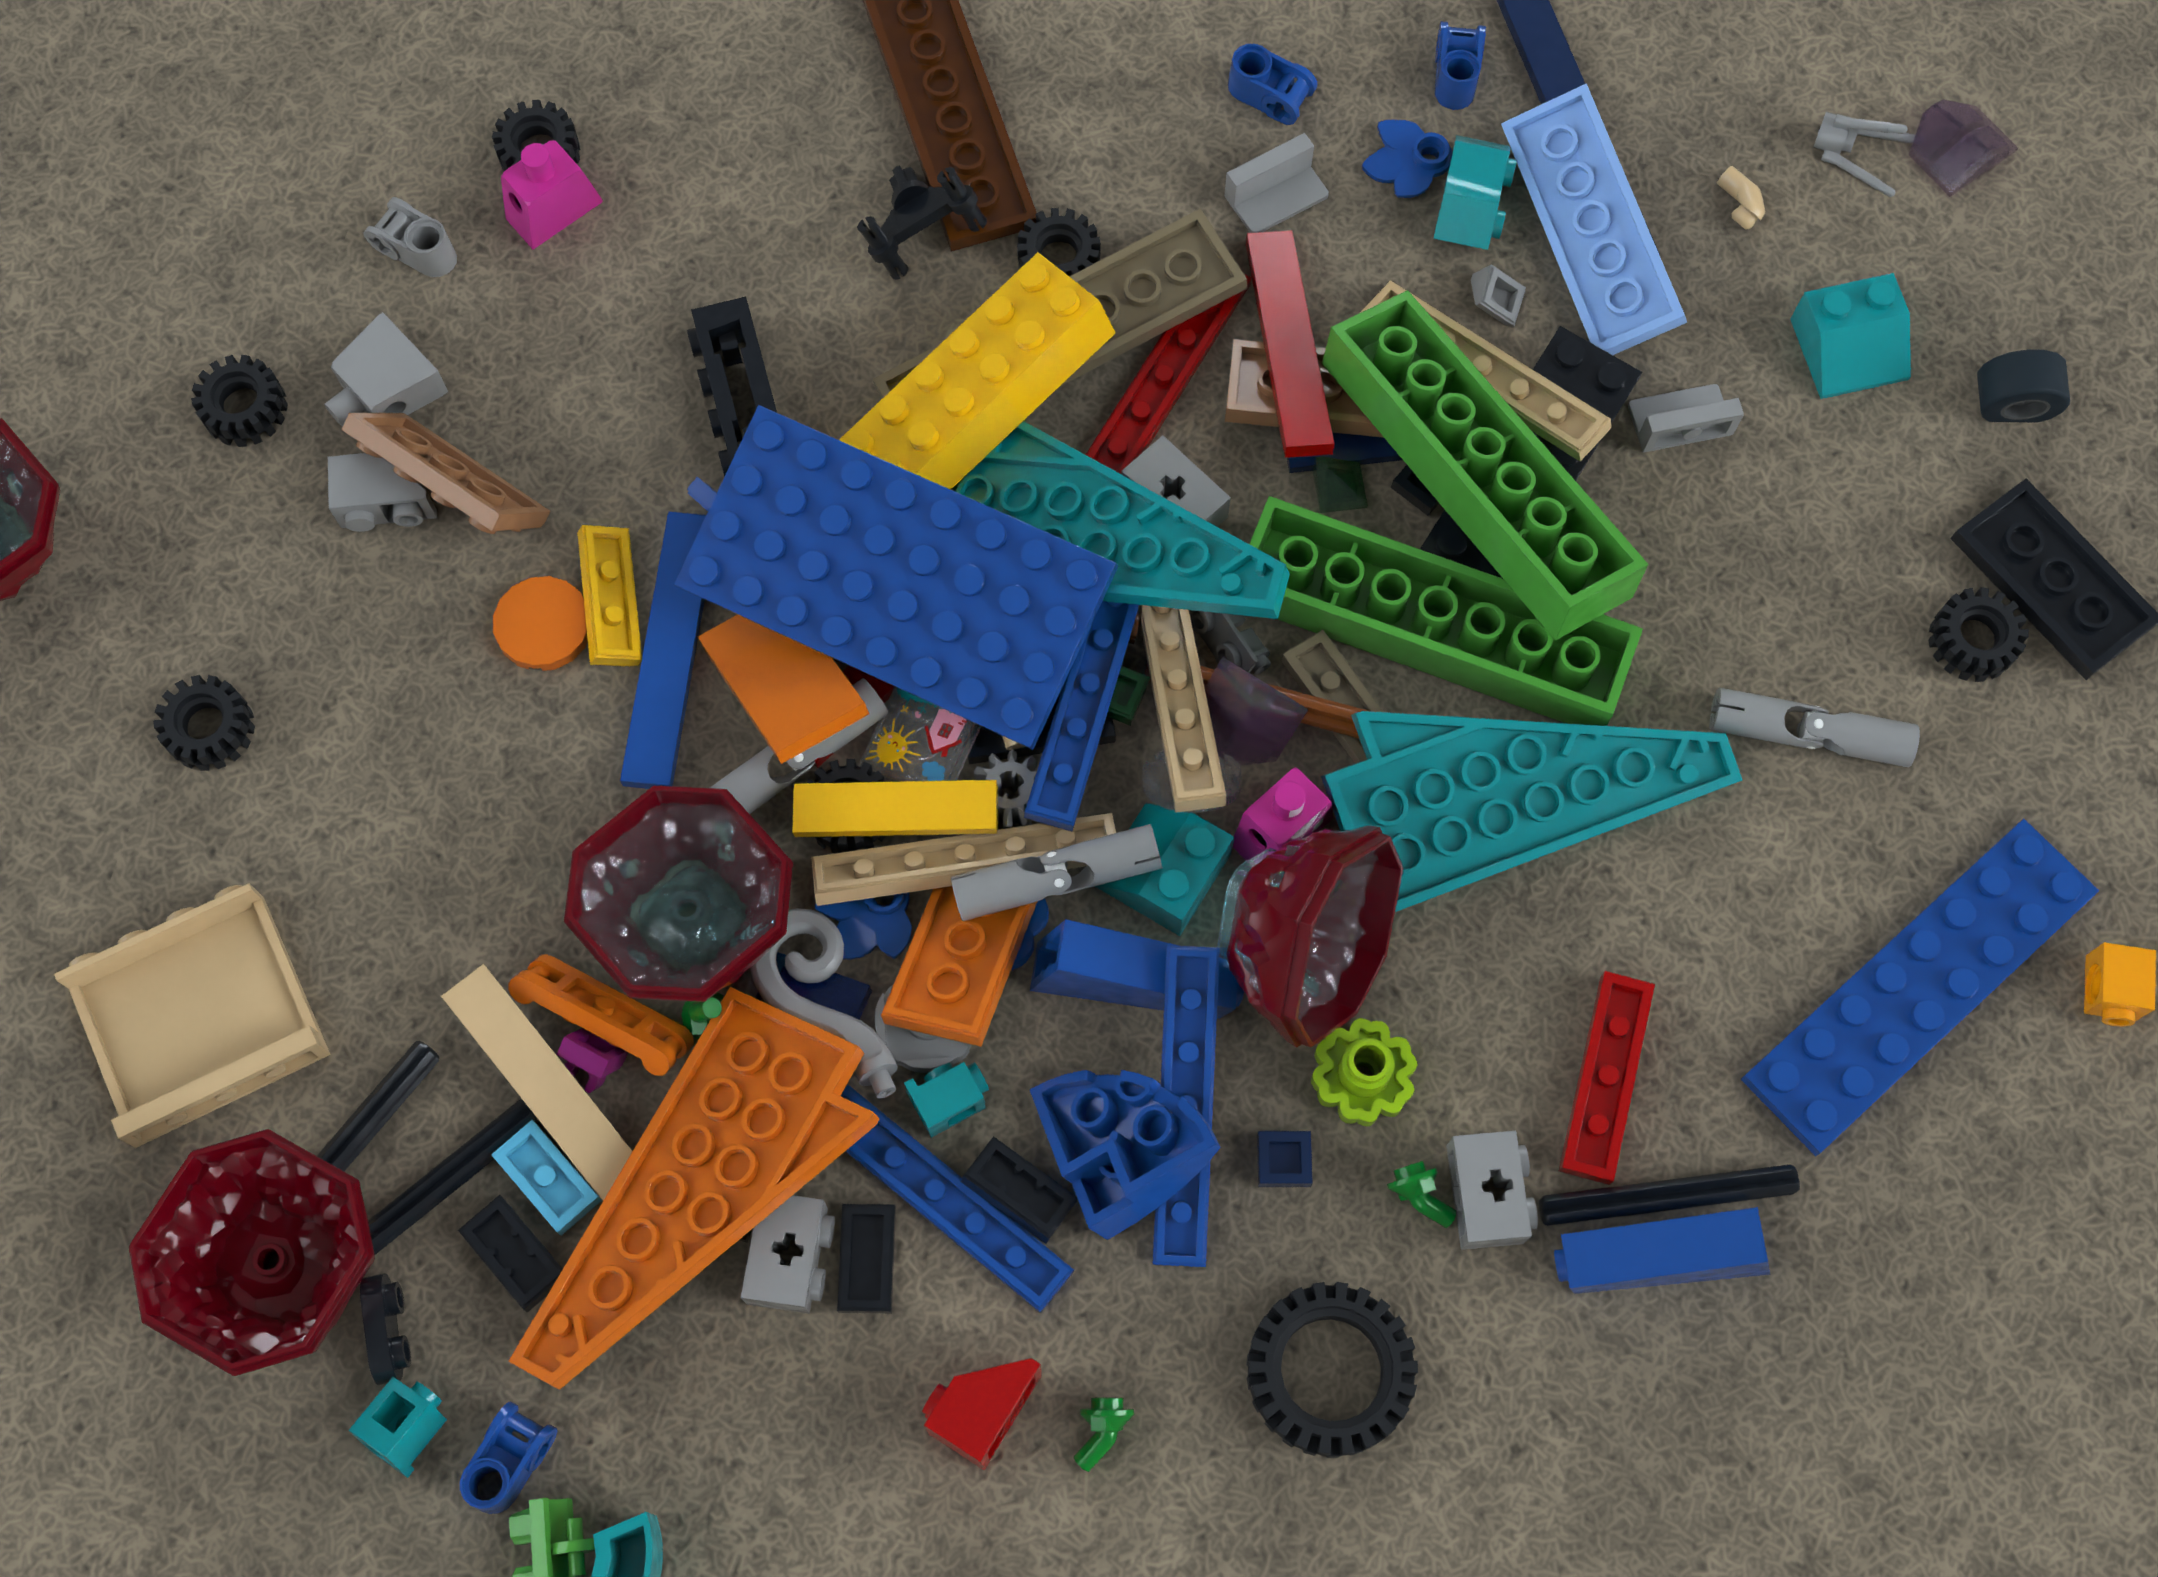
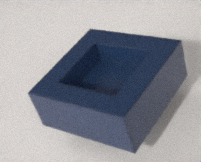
M1258 1131V1187H1311L1313 1184L1311 1131Z

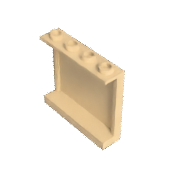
M250 883L244 886L234 885L219 891L215 895L214 900L199 907L177 910L167 917L166 922L149 930L130 932L121 937L117 945L100 953L93 952L78 956L69 963V967L54 974L56 981L67 987L70 991L118 1113V1117L111 1119L117 1137L134 1148L331 1055L266 901Z

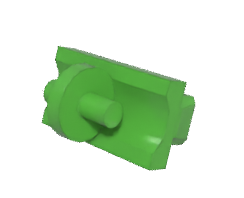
M539 1498L529 1500V1508L512 1514L509 1517L510 1538L514 1545L531 1544L532 1565L515 1568L512 1577H577L586 1575L584 1553L595 1552L594 1539L583 1538L582 1518H573L572 1499Z

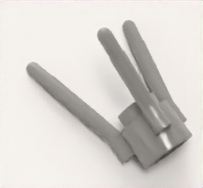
M1826 112L1813 148L1824 150L1821 161L1837 165L1867 185L1889 197H1893L1896 192L1892 187L1841 156V151L1851 153L1857 135L1919 145L1925 143V137L1907 133L1908 128L1903 124L1856 119Z

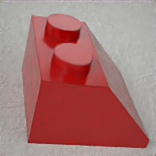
M1030 1358L954 1376L948 1387L939 1383L922 1410L926 1414L925 1418H927L924 1427L930 1436L985 1470L1041 1379V1364Z

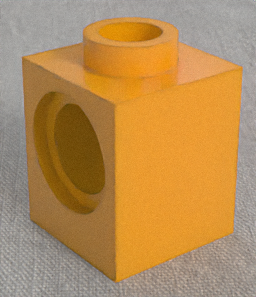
M2104 942L2086 955L2084 1014L2102 1016V1023L2123 1027L2134 1025L2137 1020L2155 1010L2156 950Z

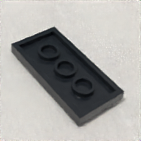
M2027 478L1960 527L1950 538L2011 602L2014 601L2019 606L2017 609L2025 615L2033 626L2085 680H2088L2158 625V612Z

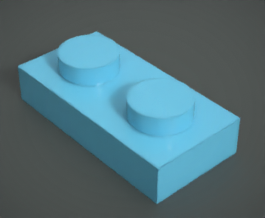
M533 1120L491 1154L561 1236L602 1201Z

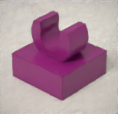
M581 1028L564 1036L556 1055L567 1060L564 1065L573 1077L578 1073L579 1067L587 1071L589 1080L584 1090L587 1093H591L604 1084L607 1075L621 1068L628 1052L612 1046L606 1040Z

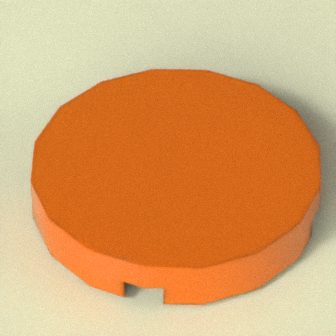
M551 576L532 577L513 585L500 598L493 614V634L503 654L519 667L529 669V667L533 669L541 668L542 671L555 670L572 662L585 649L588 643L584 598L581 592L569 582Z

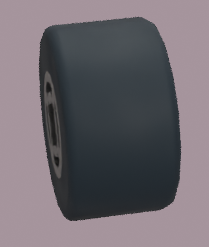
M2040 349L2009 352L1984 363L1977 372L1981 416L1989 422H2043L2063 413L2070 405L2066 359L2056 352Z

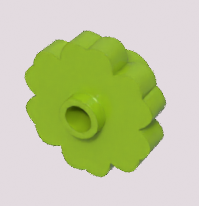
M1358 1018L1353 1021L1349 1031L1339 1027L1317 1045L1314 1057L1319 1066L1312 1074L1311 1084L1317 1091V1098L1322 1106H1338V1115L1343 1122L1349 1124L1357 1122V1124L1362 1126H1371L1376 1122L1380 1114L1387 1117L1397 1116L1403 1106L1411 1099L1414 1093V1085L1409 1078L1414 1074L1418 1066L1417 1060L1411 1053V1047L1407 1039L1402 1037L1390 1038V1030L1386 1023L1382 1021L1371 1022L1367 1019ZM1365 1066L1369 1068L1372 1076L1362 1074L1356 1067Z

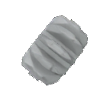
M1012 749L1007 755L1008 761L1001 762L999 757L992 753L989 756L990 769L976 766L973 772L976 780H997L998 824L1002 822L1003 829L1012 828L1013 824L1019 823L1020 826L1032 825L1031 820L1024 818V813L1037 773L1035 771L1037 766L1036 759L1030 756L1020 764L1018 763L1017 752ZM1012 787L1013 793H1015L1018 788L1019 796L1014 799H1008V794L1005 793L1004 797H1002V789Z

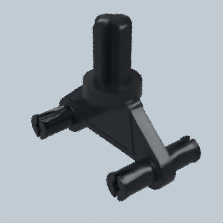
M900 165L896 166L892 170L894 176L889 180L894 191L891 199L894 209L890 211V215L881 228L872 216L865 218L869 228L863 219L859 222L857 229L869 244L868 253L875 262L883 263L892 279H900L896 267L903 277L909 270L897 253L898 245L949 213L961 214L969 229L973 232L979 231L974 219L978 221L981 228H984L987 224V218L976 204L978 196L970 185L962 183L953 167L945 168L950 181L944 172L941 171L937 176V180L942 187H928L924 182L918 180L915 171L911 167L902 169Z

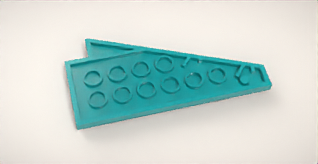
M1025 421L1016 427L951 489L1117 563L1119 567L1103 601L1278 619L1290 576L1286 564Z
M1360 711L1351 714L1367 759L1321 776L1327 796L1332 802V809L1340 831L1352 830L1368 825L1380 827L1383 834L1391 836L1403 865L1395 912L1743 780L1726 733Z

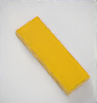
M582 525L577 534L590 665L638 666L642 661V650L629 528Z

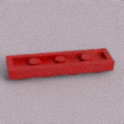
M1604 971L1601 975L1558 1171L1611 1185L1614 1182L1655 984Z

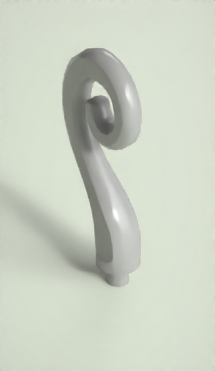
M790 909L788 911L786 934L757 963L750 967L752 980L758 993L767 1004L859 1046L865 1053L854 1071L861 1086L872 1085L876 1097L879 1099L890 1096L896 1091L891 1076L897 1071L898 1066L882 1038L861 1020L801 997L783 981L777 967L776 956L781 945L790 937L799 934L812 935L821 942L823 947L821 955L815 960H806L803 955L793 951L786 955L784 966L789 975L799 982L811 984L829 979L838 970L844 955L842 935L830 919L822 913L811 909ZM766 932L757 935L753 942H756Z

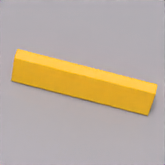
M997 780L794 784L792 833L795 837L998 834Z

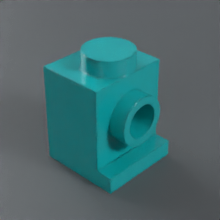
M963 1062L955 1067L951 1063L943 1064L926 1074L924 1077L926 1083L917 1086L913 1078L904 1082L906 1093L931 1138L986 1108L982 1093L988 1091L989 1087L975 1062L968 1066Z
M392 1377L351 1426L349 1431L369 1451L408 1478L415 1470L411 1464L447 1419L436 1409L442 1400L430 1389L416 1381L412 1388H409L395 1377Z

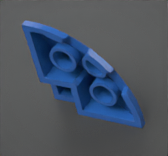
M1082 1070L1050 1079L1030 1089L1062 1177L1072 1183L1088 1228L1106 1240L1134 1225L1165 1203L1196 1176L1221 1148L1205 1119L1183 1097L1179 1098L1171 1091L1163 1088L1155 1079L1139 1073L1121 1070L1120 1075H1096L1089 1070Z

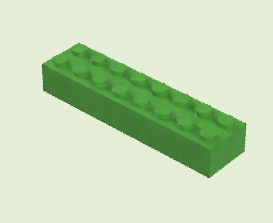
M1408 290L1331 327L1322 365L1555 640L1633 598L1649 564Z
M1271 496L1268 497L1250 541V545L1286 564L1290 573L1278 620L1314 633L1324 630L1330 639L1563 723L1607 726L1614 714L1643 628L1603 614L1555 640L1504 579Z

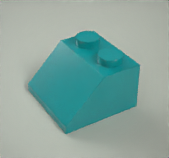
M1894 273L1804 292L1790 320L1820 399L1902 382L1911 378L1910 312Z
M1145 803L1129 829L1151 824L1163 869L1095 887L1180 936L1231 856L1235 837L1191 811L1175 813V808Z

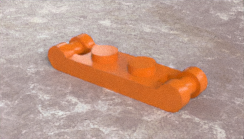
M540 955L529 964L528 970L519 972L508 983L509 993L518 1003L530 1004L535 1002L563 1017L566 1021L576 1024L606 1040L612 1046L621 1048L640 1058L644 1068L655 1076L666 1074L675 1065L676 1059L683 1057L694 1045L693 1035L685 1026L551 955Z

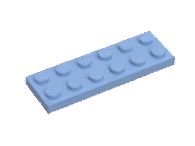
M1587 83L1501 123L1590 343L1611 355H1615L1687 323L1685 314Z

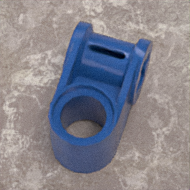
M1440 22L1435 63H1437L1435 97L1445 108L1459 110L1468 107L1472 103L1481 71L1486 26L1479 25L1477 29L1449 27L1448 22Z
M1254 43L1240 46L1233 54L1230 67L1228 90L1231 95L1237 100L1264 112L1268 117L1285 125L1294 124L1300 115L1299 107L1305 97L1312 96L1318 87L1315 76L1304 66L1292 63L1268 51L1261 45Z
M512 1401L506 1403L497 1413L485 1434L483 1442L460 1478V1492L463 1499L470 1506L488 1514L501 1513L515 1502L532 1472L543 1461L558 1432L557 1428L551 1424L543 1427L519 1413L518 1405ZM516 1431L527 1437L529 1441L524 1442L513 1436L512 1433ZM491 1472H499L502 1478L500 1492L494 1498L482 1501L478 1495L480 1480Z

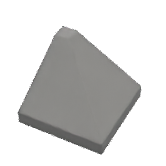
M1492 264L1473 273L1471 285L1475 305L1504 325L1514 327L1526 287Z

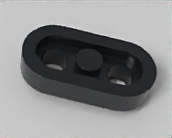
M386 1273L364 1277L360 1282V1301L371 1375L377 1385L388 1383L392 1377L400 1381L403 1377V1369L411 1366L409 1342L405 1335L399 1336L397 1315L404 1313L402 1288L399 1282L391 1283Z

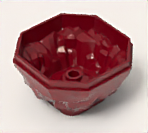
M269 1129L190 1152L129 1245L142 1323L232 1376H238L316 1352L328 1332L340 1319L350 1297L375 1260L369 1221L359 1180ZM278 1253V1264L273 1269L267 1270L270 1258Z

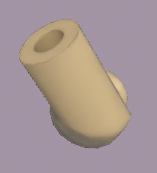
M1730 166L1721 175L1717 185L1741 204L1732 212V219L1745 230L1751 229L1757 219L1762 220L1766 212L1762 193L1757 185L1735 167Z

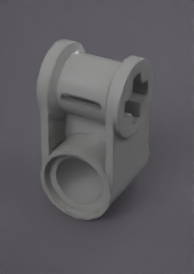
M392 197L387 203L388 211L374 227L368 226L363 232L365 239L377 251L393 260H399L429 277L444 276L452 271L457 263L456 251L443 225L438 220L421 213L397 197Z

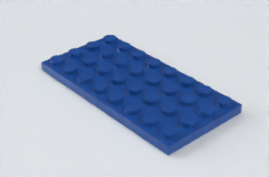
M758 405L674 585L1033 750L1119 566L1109 559Z

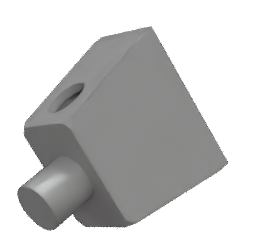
M382 312L332 362L331 369L344 389L324 403V406L343 427L349 413L365 411L366 413H405L409 415L442 397L448 390L439 371Z

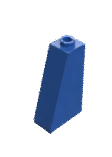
M1065 919L1037 942L1030 991L1164 1011L1167 945H1180ZM1219 955L1217 1019L1234 1011L1240 1005L1244 995V991L1229 969L1227 956Z
M1758 1207L1561 1234L1563 1249L1554 1250L1559 1282L1568 1281L1569 1288L1574 1294L1771 1275Z

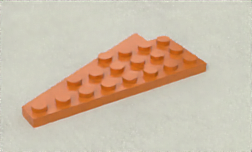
M729 987L721 1001L722 1011L720 1015L709 1021L508 1362L560 1390L877 1125L879 1117L873 1111L841 1097L842 1092L865 1054L859 1046Z

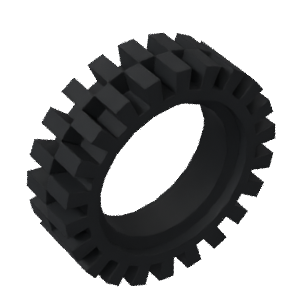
M1325 1282L1313 1283L1311 1287L1306 1289L1300 1287L1272 1306L1271 1310L1260 1322L1252 1338L1246 1364L1248 1366L1247 1384L1248 1390H1251L1252 1403L1257 1413L1260 1412L1266 1421L1264 1424L1271 1432L1275 1431L1283 1438L1282 1441L1290 1447L1295 1446L1302 1449L1303 1453L1313 1456L1316 1454L1325 1455L1326 1458H1338L1343 1455L1351 1456L1373 1447L1396 1429V1426L1410 1408L1408 1406L1411 1399L1415 1396L1417 1385H1414L1415 1375L1418 1373V1361H1414L1412 1351L1415 1349L1412 1337L1407 1338L1403 1330L1406 1325L1400 1316L1395 1318L1388 1310L1391 1306L1382 1298L1378 1302L1370 1297L1371 1292L1362 1287L1355 1290L1348 1288V1283L1336 1282L1335 1285H1325ZM1318 1320L1346 1322L1359 1329L1370 1340L1378 1355L1381 1375L1376 1397L1361 1414L1347 1420L1328 1421L1306 1413L1291 1399L1284 1386L1281 1366L1286 1343L1300 1328Z

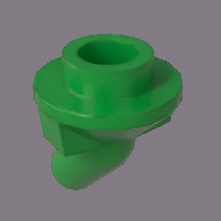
M717 992L705 1002L686 1001L684 1003L681 1014L683 1026L689 1029L694 1038L699 1039L709 1021L720 1015L722 1011L721 1001L724 998V995L720 992Z
M1420 1161L1393 1171L1396 1181L1388 1183L1387 1186L1389 1190L1398 1194L1400 1201L1409 1200L1412 1207L1444 1228L1449 1227L1456 1217V1210L1429 1194V1192L1436 1190L1434 1183L1438 1174L1436 1168L1426 1171L1424 1162Z
M1094 1397L1091 1398V1408L1080 1409V1415L1091 1425V1431L1096 1432L1074 1455L1075 1462L1083 1470L1089 1472L1114 1445L1117 1440L1118 1431L1123 1430V1426L1134 1416V1409L1124 1408V1398Z

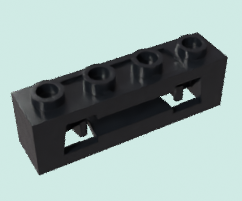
M746 296L691 309L696 328L687 330L693 356H703L706 368L697 370L704 398L714 397L716 408L707 410L714 438L724 436L727 449L718 451L724 477L739 447L738 441H742V435L720 353L715 354V352L722 350L726 367L743 363L738 344L745 341L746 347L740 349L755 407L757 409L758 405L777 413ZM748 427L742 428L744 434Z

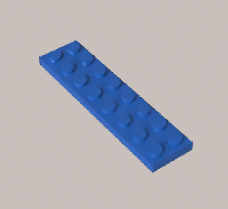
M2025 819L2021 820L1745 1074L1741 1080L1816 1157L2093 898L2099 890Z

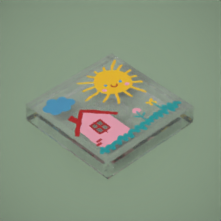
M894 687L886 704L889 714L879 720L858 766L861 767L863 762L872 765L874 773L879 770L884 779L891 782L957 781L982 726Z

